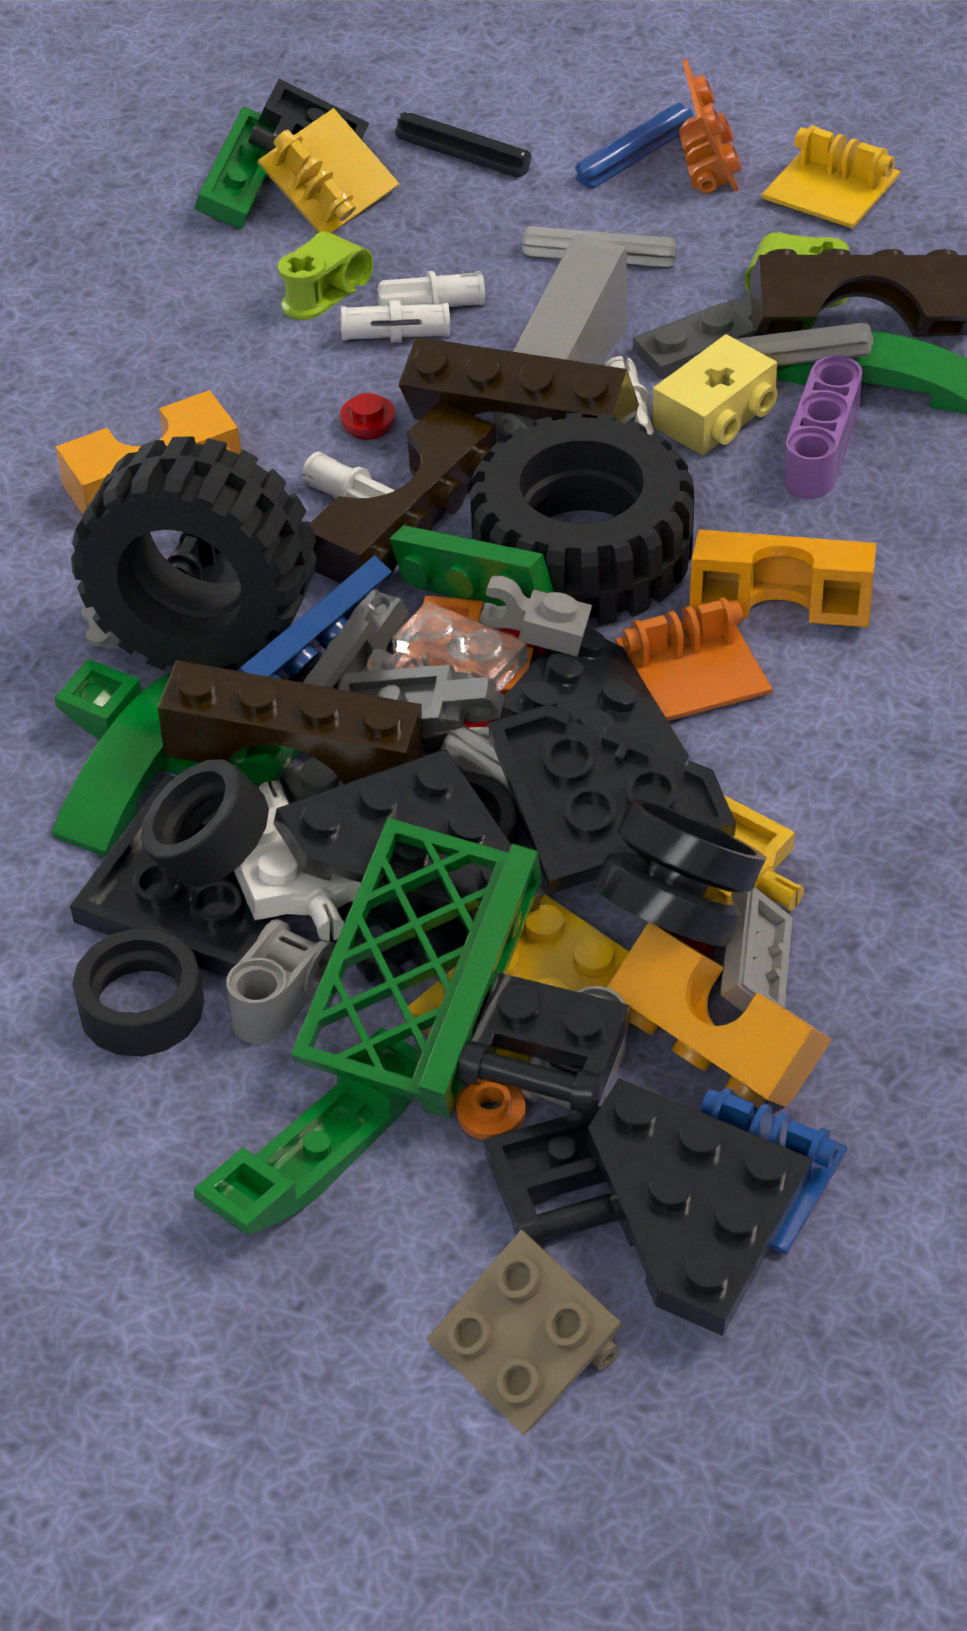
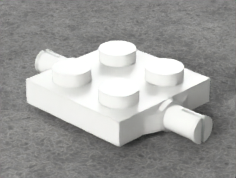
M271 781L270 789L268 782H265L258 789L264 794L269 807L266 829L257 847L234 870L255 920L284 914L309 915L312 917L318 935L322 940L330 941V931L333 939L336 940L339 938L344 926V921L341 919L337 908L350 901H354L361 883L332 874L331 880L327 881L303 872L273 824L276 808L289 804L283 792V787L279 782Z

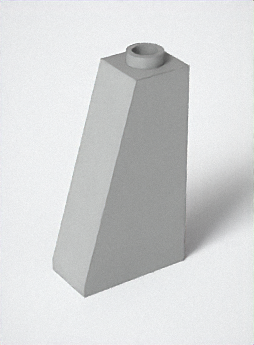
M576 234L571 240L513 352L602 365L627 330V247ZM492 412L496 432L503 434L505 437L521 426L525 430L532 428L535 422L533 419L512 413Z

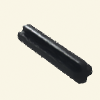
M403 112L397 118L395 135L398 139L514 177H519L529 171L532 155L528 150L413 113Z

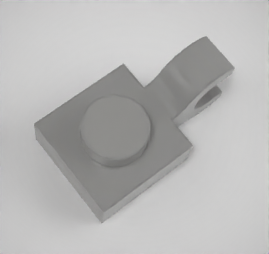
M504 576L491 577L486 595L499 598L506 605L496 606L485 603L480 617L481 623L491 628L520 631L518 641L578 656L592 605L578 602L571 596L559 592L545 593L533 590L531 598H527L513 580Z

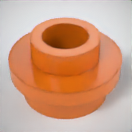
M486 1080L480 1086L474 1084L467 1086L459 1095L456 1105L457 1119L462 1129L472 1137L480 1140L519 1129L526 1116L525 1099L519 1089ZM498 1102L501 1104V1106L495 1109L481 1107L483 1103Z

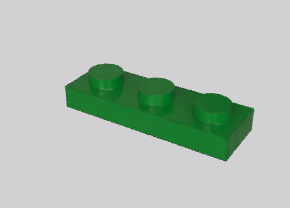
M242 106L213 164L194 207L199 212L241 230L268 175L257 163L266 151L248 143L249 137L255 124L275 132L274 129L258 122L261 113Z
M405 525L389 538L403 581L421 590L462 599L484 601V604L490 603L496 606H505L506 604L503 600L486 595L491 577L504 576L516 582L523 595L527 598H531L533 590L545 593L554 592L544 556L541 553Z

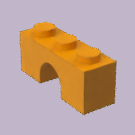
M210 390L159 408L163 437L159 440H164L166 446H168L172 437L192 436L195 437L196 444H205L206 440L210 438L226 442L227 450L237 454L241 453L238 426ZM108 428L55 447L62 484L82 514L107 474L111 473L115 464L127 453L137 452L140 446H130L119 442Z
M698 529L691 563L689 606L697 614L699 605L716 601L717 598L725 597L728 602L738 600L743 611V618H749L750 608L756 603L766 600H787L798 603L808 609L809 623L869 627L876 543Z
M648 922L607 988L618 993L625 1004L630 1006V1023L652 1036L658 1026L677 1038L671 1049L672 1051L705 1072L710 1064L714 1063L729 1073L731 1077L725 1086L734 1090V1093L742 1099L754 1103L755 1107L760 1108L766 1099L786 1107L795 1098L832 1041V1038L777 1002L758 992L745 1012L737 1020L726 1025L715 1026L708 1012V996L724 967L667 930Z

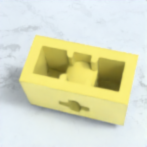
M725 334L653 387V428L702 456L720 443L723 445L729 444L743 425L755 416L764 417L773 408L778 395L776 388L777 361Z

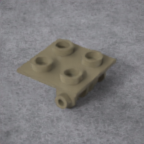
M521 1229L426 1340L524 1435L541 1420L588 1365L592 1363L601 1371L608 1368L615 1361L620 1350L613 1342L615 1333L623 1323Z

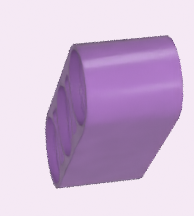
M841 355L823 357L816 361L811 369L786 440L784 485L795 496L806 499L820 498L830 493L835 486L859 416L862 368L852 358Z

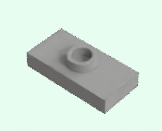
M755 887L750 892H732L731 898L742 911V915L725 949L720 995L743 1013L757 992L785 1007L793 917Z

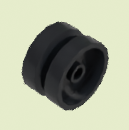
M631 800L617 832L629 848L640 855L628 852H616L607 855L593 887L600 895L641 919L692 940L726 947L732 938L742 911L730 896L719 889L734 893L752 891L767 857L744 841L696 818L649 801Z

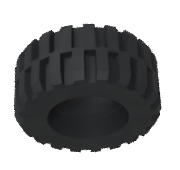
M582 413L566 414L565 419L552 421L551 417L535 420L532 428L525 430L521 426L510 432L504 438V444L497 442L475 469L471 479L472 489L470 490L472 539L543 554L553 591L567 594L578 602L592 605L589 618L598 617L599 625L616 622L617 613L626 610L631 617L645 612L648 609L650 598L660 603L673 592V582L679 584L688 571V564L692 559L693 477L688 473V465L676 449L672 450V445L658 433L647 434V429L642 424L628 420L626 424L620 423L612 415L599 413L597 418H582ZM580 510L598 511L615 516L593 523H568L550 518L557 514Z
M192 436L172 437L168 446H166L164 440H154L141 445L137 452L127 453L115 464L111 473L107 474L75 529L72 540L75 550L71 556L72 573L75 580H81L77 590L85 607L94 608L96 612L93 616L94 622L105 634L111 631L118 637L117 645L130 655L136 651L148 658L146 664L159 669H164L166 665L174 666L176 660L233 670L235 665H237L240 669V667L291 626L315 572L317 557L313 547L316 539L311 523L309 521H302L306 509L296 493L287 494L284 490L287 482L273 468L269 472L265 471L256 464L259 458L244 449L240 454L227 450L226 442L208 438L205 444H196L195 437ZM174 530L205 540L227 558L234 568L239 581L211 583L198 580L183 573L162 555L152 538L151 532Z

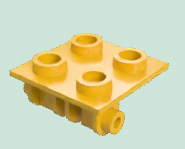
M334 108L295 135L289 130L283 131L273 142L276 148L257 162L318 233L322 231L334 232L400 184Z
M811 125L808 129L801 127L798 130L794 145L800 148L801 152L761 194V198L853 229L898 179L901 171L894 169L895 157L888 155L887 149L875 147L854 138L847 144V137L845 135L838 134L834 138V133Z

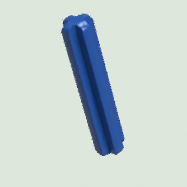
M680 102L674 103L579 161L575 166L577 172L576 180L588 188H595L678 137L683 123L694 115L690 107L685 108Z

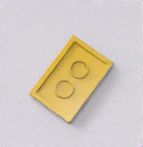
M544 894L540 908L530 912L506 974L576 992L585 987L592 986L607 988L629 951ZM455 967L446 974L449 981L452 978ZM439 981L408 1006L413 1018L441 1006L445 992ZM432 1027L423 1030V1032L429 1036ZM497 1048L495 1053L528 1063L532 1058L531 1056Z

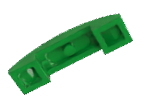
M871 331L874 345L871 348L870 354L867 356L851 357L862 368L861 382L931 394V408L967 414V359L956 353L914 338ZM816 362L778 366L776 380L806 385L811 369Z
M87 659L54 697L55 705L71 720L100 740L121 712L141 693L140 679ZM255 745L239 750L231 756L228 762L236 766L257 788L263 783L268 782L271 789V781H278L299 754V751L277 745ZM170 757L161 770L178 776L187 768L201 762Z
M171 672L157 679L136 696L102 736L79 772L64 801L52 829L53 838L106 857L139 812L137 800L170 758L169 756H164L157 707Z
M381 1027V1028H380L377 1032H375L369 1039H371V1038H373V1037H375V1036H377V1035H379V1034H381V1033H384V1032H386V1031H388V1030H386L385 1028ZM403 1040L376 1052L384 1070L413 1078L422 1055L419 1050ZM368 1056L358 1061L373 1066ZM337 1076V1084L257 1154H252L244 1147L240 1148L193 1189L194 1198L246 1235L276 1225L317 1199L402 1115L413 1099Z

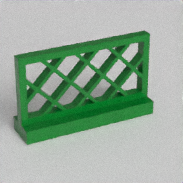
M388 818L291 1052L293 1062L422 1102L424 1111L451 1119L465 1083L457 1078L458 1062L465 1043L472 1038L498 973H507L542 881L538 851L512 844L508 853ZM397 842L424 849L432 864L397 880L389 862ZM437 853L442 854V855H446V856H449V857L440 860V858H439V856H438ZM470 863L494 869L487 887L464 898H460L448 873ZM385 875L389 884L379 888ZM439 878L452 903L417 919L405 893ZM393 898H397L409 923L373 938L365 922L370 909ZM478 908L475 919L472 921L468 912ZM459 916L468 932L464 946L437 958L425 932ZM361 933L366 943L355 947ZM416 936L429 962L393 978L381 952ZM373 956L385 983L349 999L341 982L346 968ZM455 967L452 978L449 981L445 971ZM436 975L445 992L441 1006L413 1018L401 991ZM337 992L341 1003L330 1007ZM393 996L405 1023L369 1039L356 1012ZM347 1016L361 1041L360 1044L338 1054L314 1048L323 1027ZM432 1027L427 1042H425L421 1031ZM413 1036L422 1054L413 1078L384 1070L376 1052ZM368 1056L373 1066L358 1061Z

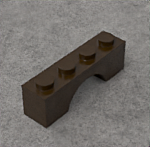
M776 249L767 252L765 255H759L750 274L753 337L809 330L813 327L819 313L825 307L837 300L848 297H867L885 303L902 317L913 337L967 335V255H958L954 250L939 249L931 251L926 255H904V252L898 249H885L877 251L873 255H851L845 249H830L823 251L819 255H797V252L791 249Z
M415 337L398 384L414 419L417 420L422 419L440 401L474 416L484 412H505L533 420L551 417L552 421L565 419L566 414L582 413V418H597L599 413L612 415L617 422L624 424L628 420L634 421L639 407L628 370L625 368Z
M440 401L407 432L410 472L414 475L408 483L393 492L376 497L349 498L338 496L310 522L316 539L313 547L317 557L315 572L341 584L375 555L392 571L386 578L387 580L393 574L398 564L389 538L403 525L432 531V527L446 513L454 514L460 509L466 494L472 489L471 479L475 469L483 461V457L496 444V425Z
M176 660L157 707L164 756L196 762L222 759L228 762L231 756L239 750L255 745L284 746L304 752L321 761L338 776L344 785L421 758L423 754L422 704Z

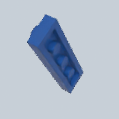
M374 555L240 667L238 671L279 679L287 673L294 680L318 656L319 653L314 648L320 644L326 650L329 643L337 636L357 606L373 589L378 590L392 571Z

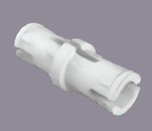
M389 300L388 306H340L342 341H348V339L390 338L391 343H401L402 338L450 337L448 302L428 305H401L400 300ZM419 319V322L371 324L372 321Z

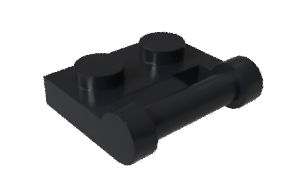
M499 972L472 1038L465 1043L458 1062L457 1078L459 1081L478 1086L486 1080L570 1102L571 1110L593 1115L597 1110L631 1020L630 1006ZM497 1048L581 1070L575 1075L495 1053Z
M601 1106L597 1107L593 1115L577 1112L484 1139L485 1156L511 1219L515 1236L522 1229L542 1249H545V1241L618 1220L610 1201L611 1193L540 1214L536 1213L533 1206L534 1202L607 1182L601 1167L595 1166L586 1145L588 1127Z

